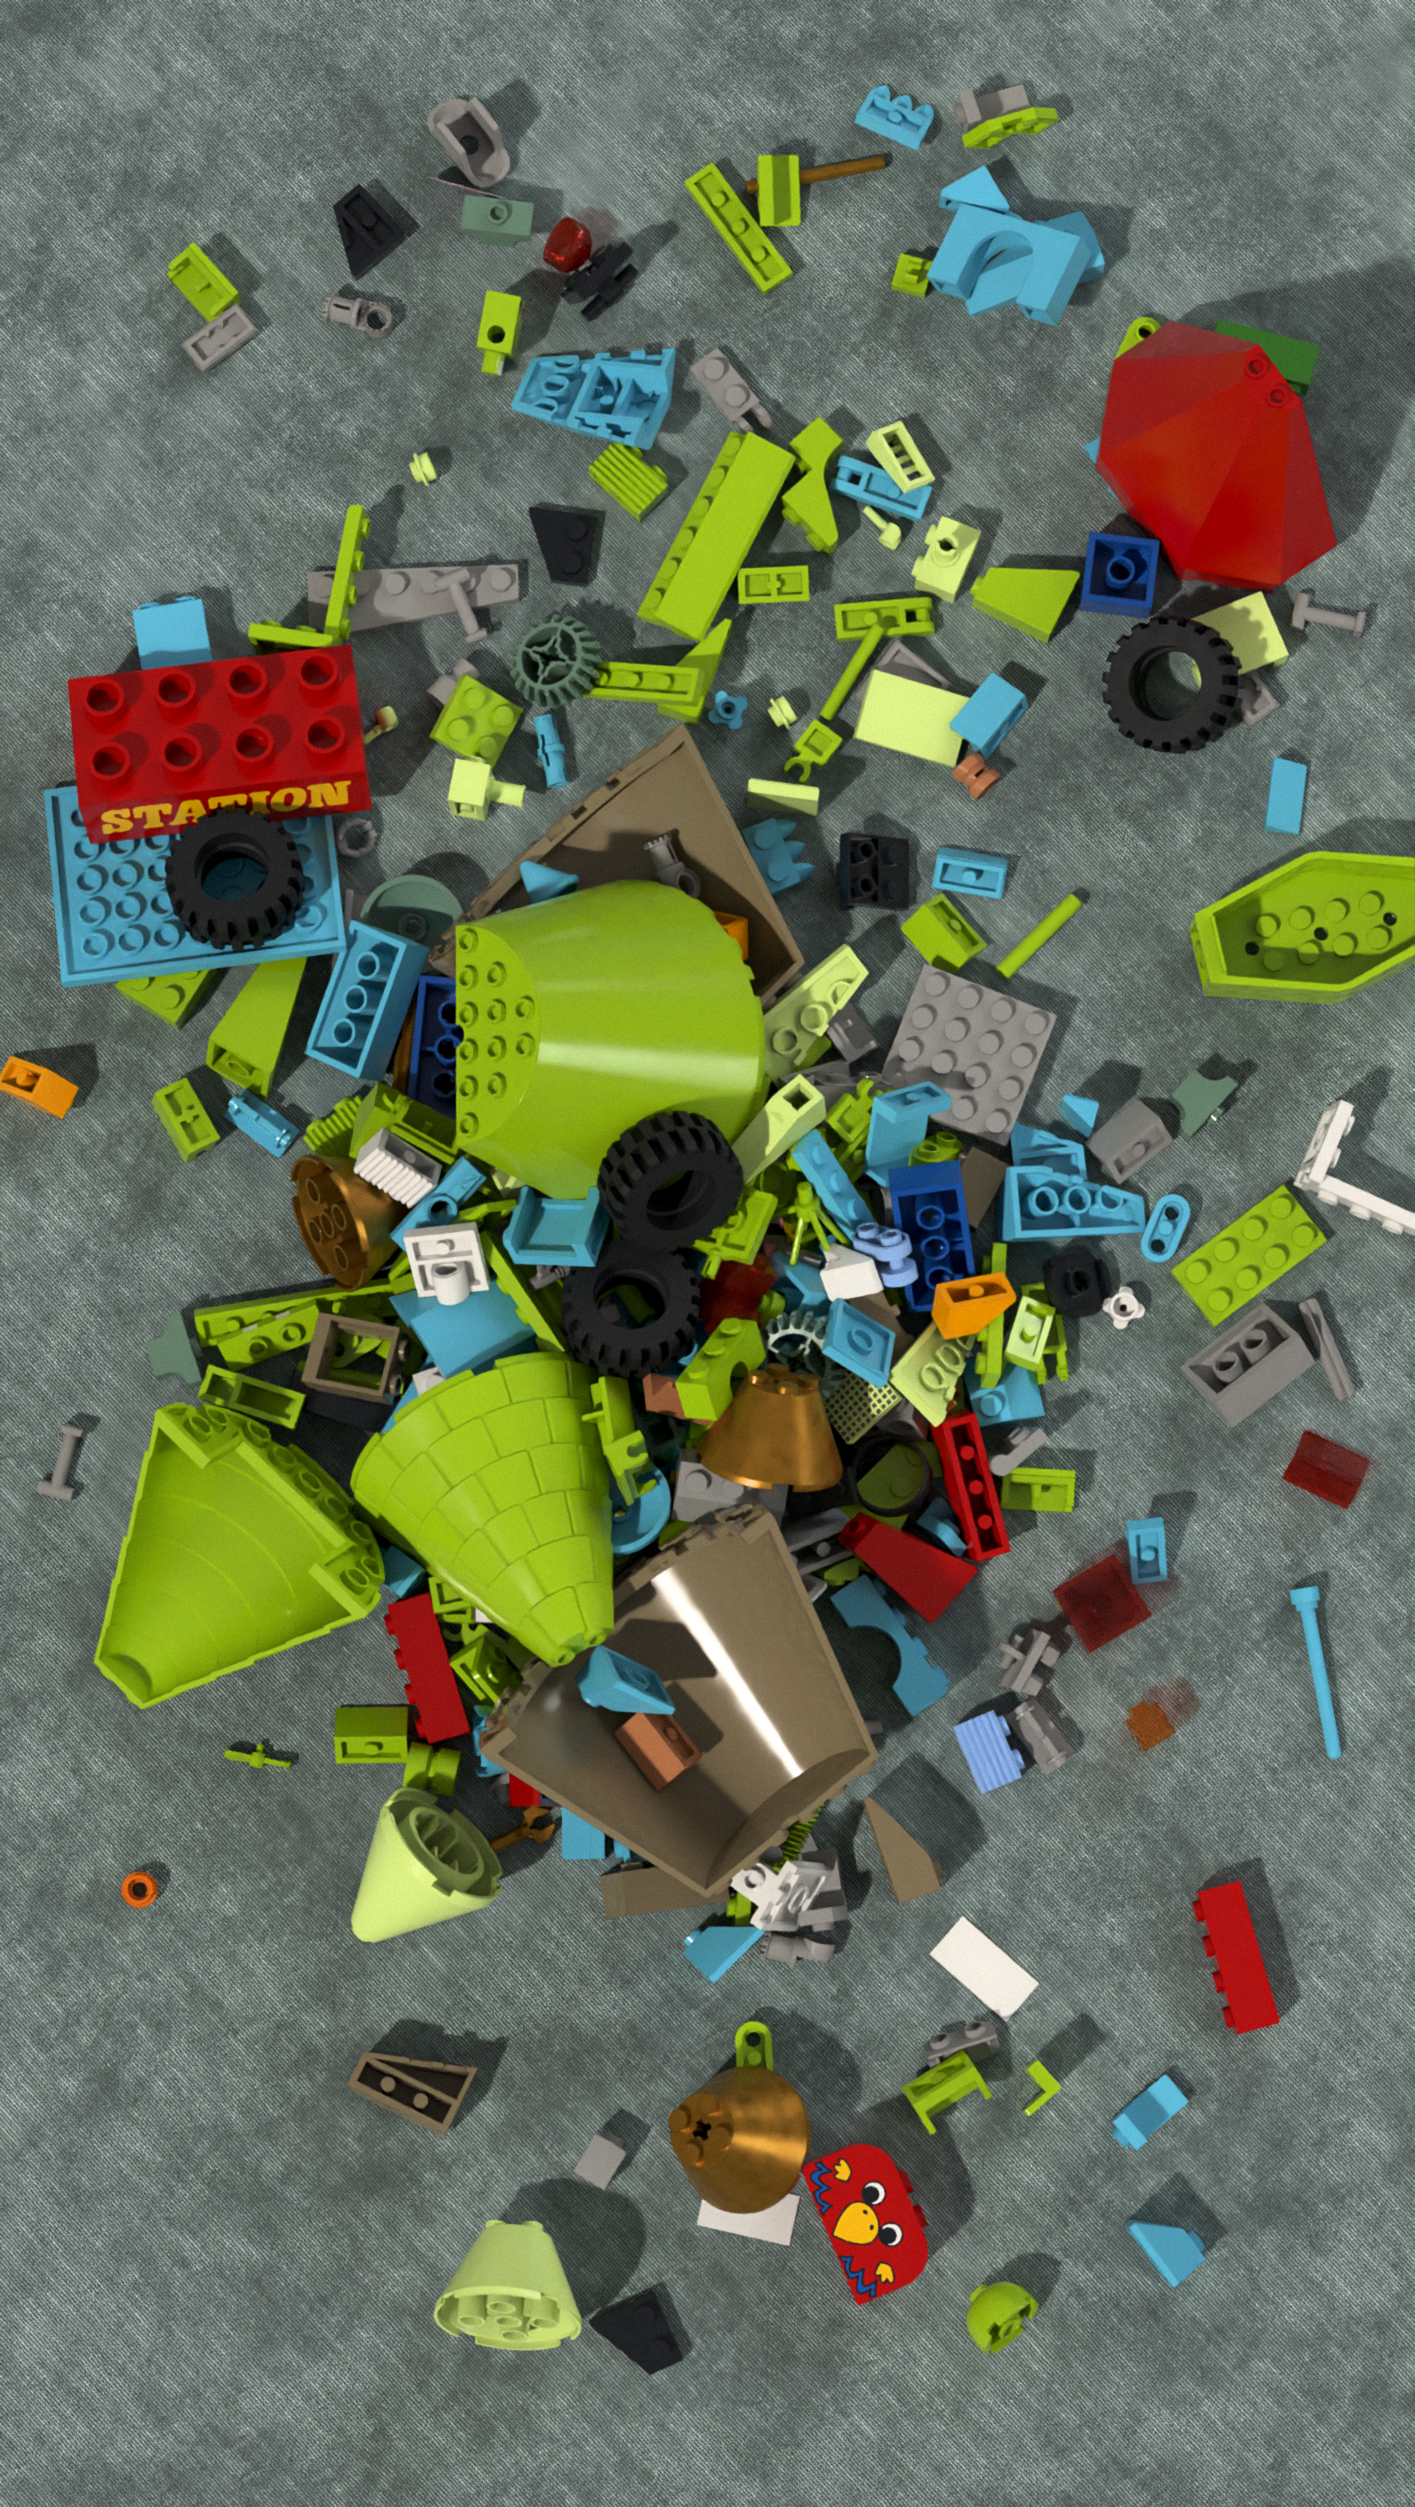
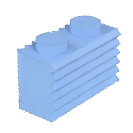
M994 1710L952 1728L980 1795L1022 1777L1019 1770L1024 1769L1025 1765L1018 1749L1010 1750L1005 1737L1011 1735L1003 1715L996 1717Z

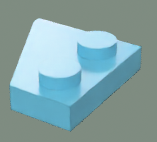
M1016 1121L1010 1135L1013 1167L1043 1165L1052 1168L1053 1171L1069 1176L1075 1175L1087 1181L1082 1144L1058 1138L1052 1133L1041 1129L1039 1131Z

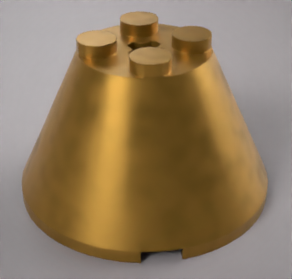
M309 1154L298 1158L291 1170L290 1181H296L297 1195L291 1197L295 1219L302 1239L322 1274L330 1273L338 1281L335 1283V1287L339 1290L354 1292L364 1287L398 1249L399 1245L390 1237V1234L416 1205L408 1208L407 1204L394 1200L389 1193H385L377 1185L373 1186L372 1182H367L359 1174H355L354 1166L356 1160L353 1158Z
M778 1363L768 1364L767 1370L748 1371L747 1376L733 1394L734 1400L718 1421L713 1423L699 1443L697 1456L702 1457L701 1464L710 1472L724 1479L765 1490H772L773 1484L794 1485L793 1492H810L823 1490L837 1484L842 1477L843 1467L819 1391V1378L810 1374L799 1375L791 1373L788 1366Z
M739 2066L719 2073L684 2100L676 2110L671 2112L668 2119L673 2149L692 2187L703 2200L725 2212L752 2214L764 2211L780 2202L794 2188L801 2177L798 2173L805 2153L809 2154L810 2121L801 2096L783 2076L762 2067Z

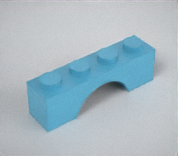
M865 1573L858 1580L853 1581L831 1596L829 1601L849 1630L872 1628L884 1633L893 1641L900 1656V1671L891 1690L912 1719L948 1693L945 1686L949 1684V1681L938 1666L930 1667L924 1658L928 1651L917 1636L911 1639L903 1627L908 1622L896 1606L890 1609L882 1597L887 1592L875 1576L869 1579Z

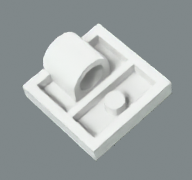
M476 1222L405 1230L403 1239L418 1298L437 1296L440 1304L455 1305L467 1299L470 1292L489 1290L491 1281Z

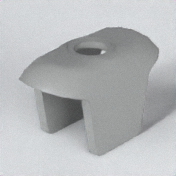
M475 96L468 102L458 98L446 100L431 111L427 117L429 130L472 184L481 188L490 187L499 183L506 176L510 169V157L504 147L500 127ZM465 137L475 138L479 143L477 152L467 155L465 149L459 143L461 139Z

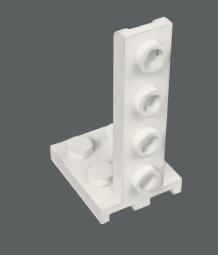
M1339 1100L1325 1107L1293 1185L1305 1191L1310 1189L1317 1192V1198L1330 1205L1337 1206L1339 1202L1350 1207L1349 1212L1356 1217L1364 1220H1369L1370 1217L1382 1221V1227L1392 1233L1401 1235L1404 1231L1415 1236L1414 1213L1326 1174L1328 1168L1333 1169L1341 1153V1149L1337 1148L1342 1135H1348L1355 1117L1351 1116L1354 1105L1346 1101Z
M760 1859L751 1869L747 1871L742 1869L732 1878L733 1881L730 1886L759 1906L750 1920V1923L755 1927L765 1931L796 1932L800 1926L798 1912L808 1911L833 1870L821 1862L787 1860L781 1871L777 1872Z

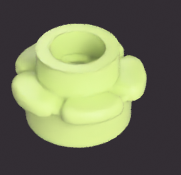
M427 452L419 456L414 453V462L409 463L412 474L417 483L423 481L426 486H429L430 481L438 478L432 461Z
M784 696L779 697L775 701L773 698L770 699L773 706L768 708L767 711L777 727L784 724L789 729V725L798 720Z

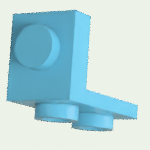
M1162 2075L1110 2120L1115 2127L1111 2133L1124 2149L1130 2145L1134 2150H1138L1147 2142L1146 2138L1188 2103V2100L1167 2075Z

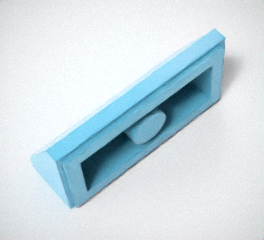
M1273 758L1263 831L1299 835L1307 771L1306 765L1281 758Z
M938 847L932 888L1001 899L1008 859Z
M1066 1093L1061 1101L1059 1112L1088 1139L1094 1126L1099 1103L1095 1100Z

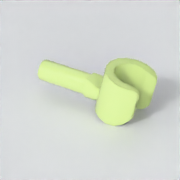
M868 505L863 512L883 530L878 540L887 548L895 550L902 540L899 527L894 523H888L886 520H883Z
M390 706L384 707L375 713L379 724L374 726L365 735L366 745L383 732L391 731L398 726V717Z

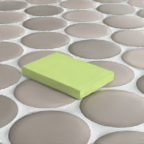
M873 669L870 673L853 738L953 768L957 762L963 737L951 730L950 722L970 698Z

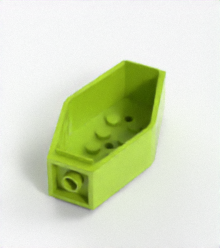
M1328 851L1307 853L1195 913L1188 929L1204 996L1330 1005L1344 1002L1414 964L1415 857ZM1387 913L1394 914L1397 919L1396 924L1392 926L1385 924L1383 920L1384 915ZM1318 928H1323L1327 931L1328 936L1325 940H1318L1314 936V931ZM1248 943H1254L1258 946V953L1256 955L1246 953L1245 946Z

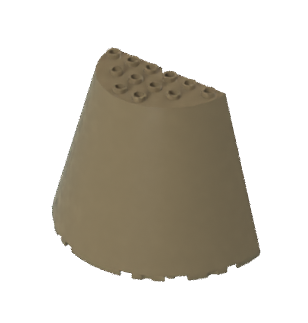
M682 723L659 737L652 747L648 745L607 777V781L611 784L610 787L603 784L596 791L592 790L546 829L548 832L541 836L540 840L535 844L532 842L476 896L471 902L472 906L466 914L464 912L460 913L454 920V923L446 929L441 936L446 942L444 948L441 945H436L428 956V962L435 969L456 981L455 926L531 905L520 872V864L523 861H531L567 874L577 875L579 877V885L575 892L616 880L638 879L663 884L661 878L656 879L654 874L656 872L648 851H644L643 845L671 834V844L678 860L683 861L685 867L692 870L700 880L701 892L695 899L701 901L711 910L748 918V959L743 962L745 965L750 966L755 979L750 980L754 996H760L762 1012L767 1010L776 1001L777 998L774 994L781 987L786 989L798 979L800 975L796 971L805 963L698 749ZM679 878V887L682 891L685 892V894H687V886H685V882Z
M744 1504L739 1508L732 1507L718 1512L714 1517L718 1522L707 1528L702 1523L688 1527L676 1537L668 1539L659 1545L658 1548L661 1550V1553L648 1560L643 1556L614 1578L612 1583L614 1632L607 1636L600 1645L658 1673L676 1708L672 1714L673 1718L703 1755V1758L695 1765L680 1773L663 1789L657 1790L615 1736V1732L637 1712L612 1711L601 1705L593 1707L585 1702L580 1695L581 1691L574 1678L597 1646L585 1649L575 1655L574 1659L568 1664L551 1667L537 1655L533 1654L524 1664L526 1667L521 1671L524 1679L516 1690L511 1686L505 1688L496 1701L494 1710L488 1715L484 1723L489 1730H484L480 1733L478 1742L479 1751L484 1757L705 1898L710 1897L713 1893L720 1894L731 1885L732 1878L742 1869L744 1871L751 1869L760 1861L761 1854L770 1846L777 1847L782 1844L790 1835L787 1829L793 1823L799 1820L804 1824L811 1820L817 1814L818 1807L827 1799L834 1800L846 1790V1784L857 1775L860 1777L867 1774L875 1766V1760L879 1757L775 1517L765 1506L757 1504L755 1507L751 1504Z

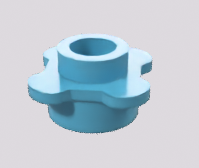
M718 691L714 695V708L708 714L709 721L714 725L720 724L732 730L739 729L742 726V712L748 706L746 698L743 696L736 698L727 695L725 691ZM725 708H731V712L726 713Z

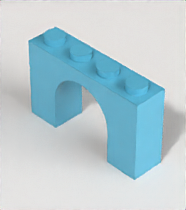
M961 203L926 275L936 290L940 293L968 300L983 267L991 257L1011 247L1028 248L1033 251V264L1015 303L1026 318L1057 327L1092 254L1084 242V237L1071 229H1065L1064 232L1056 230L1051 225L1040 220H1036L1034 223L1025 221L1012 212H1005L1003 215L985 207H975Z

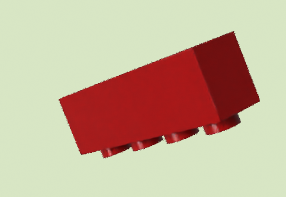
M963 1409L948 1413L944 1421L937 1427L929 1421L955 1524L961 1531L959 1538L968 1547L963 1553L964 1557L979 1562L1010 1552V1544L976 1413Z
M428 1592L387 1605L390 1614L383 1615L389 1636L396 1634L400 1648L395 1649L394 1654L399 1670L406 1669L410 1683L404 1684L409 1704H417L420 1718L414 1720L420 1740L427 1738L428 1744L434 1745L472 1733L453 1668L449 1665V1654L437 1615L434 1614L431 1595Z
M1236 1881L1196 1892L1197 1900L1191 1901L1197 1923L1203 1921L1206 1936H1202L1201 1940L1206 1957H1213L1217 1971L1211 1972L1216 1992H1223L1227 2006L1222 2007L1221 2011L1226 2028H1233L1234 2034H1241L1280 2023L1241 1882Z

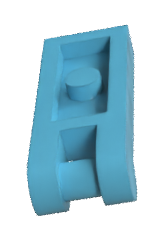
M840 456L836 466L839 469L837 476L831 479L828 487L830 492L839 496L850 497L920 523L932 492L931 486L925 485L904 494L886 470L847 456ZM852 474L862 476L858 486L849 483Z

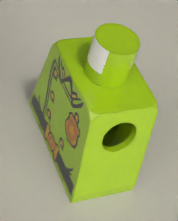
M490 290L486 291L476 346L478 351L484 354L481 373L501 377L505 358L514 360L526 305L521 297ZM496 334H505L502 342H492Z

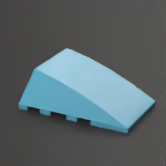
M675 348L663 349L661 355H646V350L631 351V357L611 358L609 352L596 353L594 359L579 360V355L532 358L511 403L512 410L584 436L650 450L671 402L676 357Z
M492 1267L487 1268L491 1281L489 1290L470 1292L467 1299L455 1305L440 1304L437 1296L418 1298L416 1289L389 1297L407 1329L412 1327L444 1380L469 1369L475 1376L492 1370L495 1360L532 1353L539 1347L535 1340L538 1335L531 1325L527 1326L521 1321L515 1310L518 1305L511 1295H505L498 1287L495 1280L498 1276Z

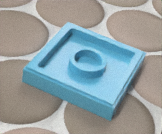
M835 1299L830 1304L825 1333L828 1331V1334L823 1342L822 1353L881 1389L888 1382L896 1334L842 1299Z

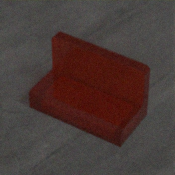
M1305 1430L1282 1479L1347 1510L1362 1483L1369 1460Z

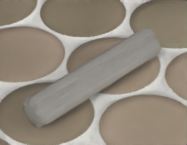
M1311 1298L1301 1302L1298 1305V1309L1336 1398L1344 1400L1352 1397L1356 1390L1318 1301L1315 1298Z

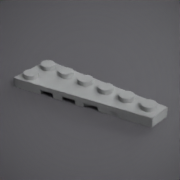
M518 564L362 570L361 573L356 572L354 585L358 587L357 600L354 607H349L347 619H351L350 636L353 633L373 629L377 631L387 629L388 626L403 623L412 624L421 622L423 619L459 614L449 590L438 593L433 580L463 567L467 568L471 580L462 583V587L473 611L519 602ZM335 571L307 572L309 627L317 631L316 633L323 634Z

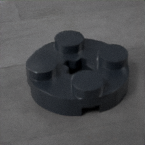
M1071 1246L1062 1249L1043 1264L1045 1292L1050 1300L1049 1305L1056 1308V1314H1064L1075 1319L1085 1318L1098 1313L1103 1308L1101 1306L1104 1300L1109 1298L1111 1292L1109 1270L1101 1258L1096 1259L1094 1255L1089 1253L1092 1250L1087 1247ZM1074 1273L1076 1279L1082 1280V1286L1078 1287V1289L1073 1284Z

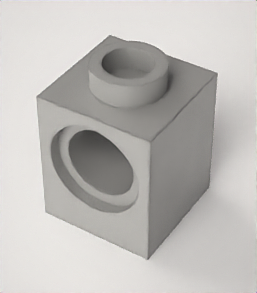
M607 2130L603 2136L596 2132L573 2172L605 2190L628 2152L622 2148L625 2141Z

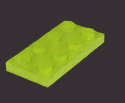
M1283 1184L1174 1267L1170 1273L1212 1327L1215 1328L1326 1243L1327 1239Z

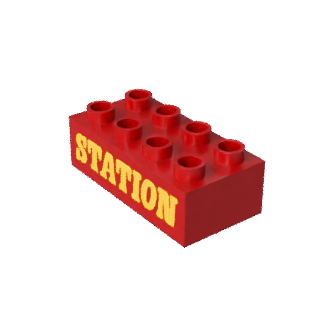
M351 644L67 679L78 805L90 844L179 834L187 825L196 826L198 824L197 818L207 814L208 818L217 815L216 810L227 808L228 813H236V808H247L249 815L253 816L255 812L259 811L268 815L269 822H272V820L283 821L373 809L360 689Z

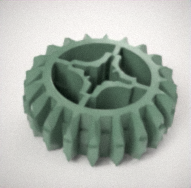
M554 613L551 620L541 616L539 626L529 623L530 632L527 635L519 633L522 640L521 644L511 645L517 656L508 659L514 667L509 673L516 681L514 684L516 689L523 693L524 698L529 702H535V704L542 708L548 705L552 709L558 710L561 703L571 707L573 697L583 700L582 691L585 688L593 690L590 680L592 678H601L595 667L604 664L602 658L598 656L603 650L601 645L596 642L598 639L596 634L589 630L583 621H577L573 616L569 615L563 618L560 614ZM574 641L577 646L576 661H574L572 658L573 652L575 650L572 648ZM536 662L539 663V671L537 674L540 675V677L538 679V682L535 676Z
M799 1309L793 1310L790 1317L785 1312L780 1313L777 1316V1321L770 1319L765 1324L766 1330L762 1329L759 1331L766 1353V1358L759 1365L761 1367L760 1370H767L768 1364L777 1363L776 1358H778L783 1365L789 1367V1372L814 1375L819 1378L818 1387L822 1400H824V1396L831 1398L834 1395V1387L839 1388L844 1382L841 1375H845L848 1372L846 1367L825 1354V1360L818 1355L816 1345L822 1350L823 1342L827 1338L828 1331L825 1333L826 1327L824 1326L827 1319L826 1317H821L817 1322L814 1321L813 1311H808L804 1318H802ZM800 1334L806 1336V1339L802 1342H797L790 1338L786 1340L781 1336ZM806 1348V1351L803 1354V1357L805 1358L802 1361L803 1363H801L795 1369V1366L798 1362V1360L796 1359V1357L798 1356L797 1354H800L802 1350Z

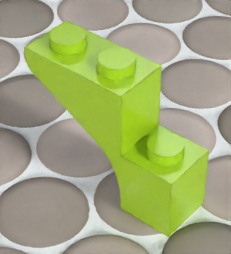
M818 416L788 444V452L796 457L793 467L800 474L804 472L807 474L782 496L781 507L783 510L781 513L792 526L796 527L798 524L807 533L805 536L806 540L816 551L820 552L823 549L830 556L837 549L838 532L824 475L833 459L842 452L843 440Z

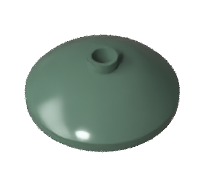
M408 874L391 878L379 885L367 898L362 908L359 922L403 936L430 948L420 975L437 976L442 972L435 969L428 962L429 953L436 945H441L444 948L446 942L441 936L454 923V920L463 910L455 895L439 881L423 875ZM411 919L418 921L420 925L419 930L409 932L406 929L407 921Z

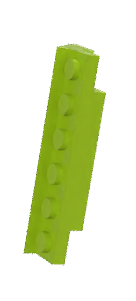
M748 431L747 435L730 432L636 614L641 620L668 628L678 636L702 642L796 460L793 454Z

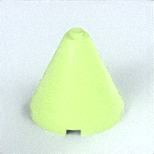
M409 1787L400 1788L381 1807L351 1916L352 1930L364 1942L376 1943L487 1907L503 1889L502 1885L497 1886V1880L503 1874L500 1862L482 1833L456 1808L450 1814H447L435 1806L434 1803L438 1800V1797L427 1791Z

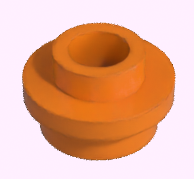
M142 1871L133 1872L123 1881L121 1888L122 1896L130 1906L144 1908L155 1901L158 1895V1884L149 1873ZM137 1883H144L147 1887V1892L142 1897H138L134 1893V1887Z

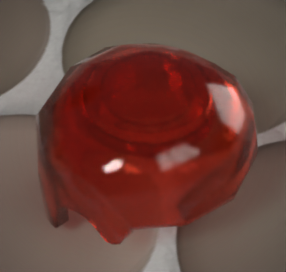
M571 217L563 218L553 229L546 242L543 260L560 272L570 273L576 271L590 257L593 244L590 230L584 224Z

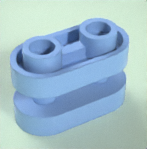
M866 1222L857 1227V1230L851 1236L854 1250L873 1258L882 1285L902 1287L911 1284L918 1278L915 1260L906 1257L912 1252L910 1238L907 1233L878 1225L877 1222Z

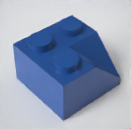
M1090 531L1086 546L1079 611L1149 619L1153 602L1160 540Z

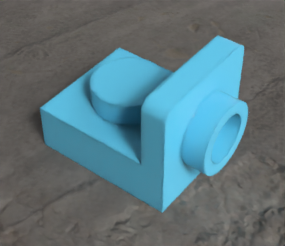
M937 1497L915 1523L934 1544L959 1558L968 1547L958 1537L961 1531L955 1524L951 1507L944 1499Z

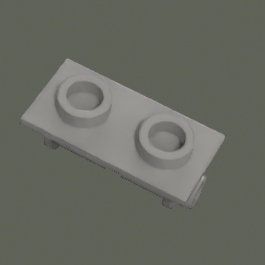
M1034 1696L1005 1716L1007 1722L1046 1776L1076 1755Z
M991 2020L985 2022L974 2021L967 2024L964 2029L952 2033H937L930 2037L928 2041L922 2042L930 2069L962 2049L967 2052L972 2063L995 2056L994 2052L1001 2050Z

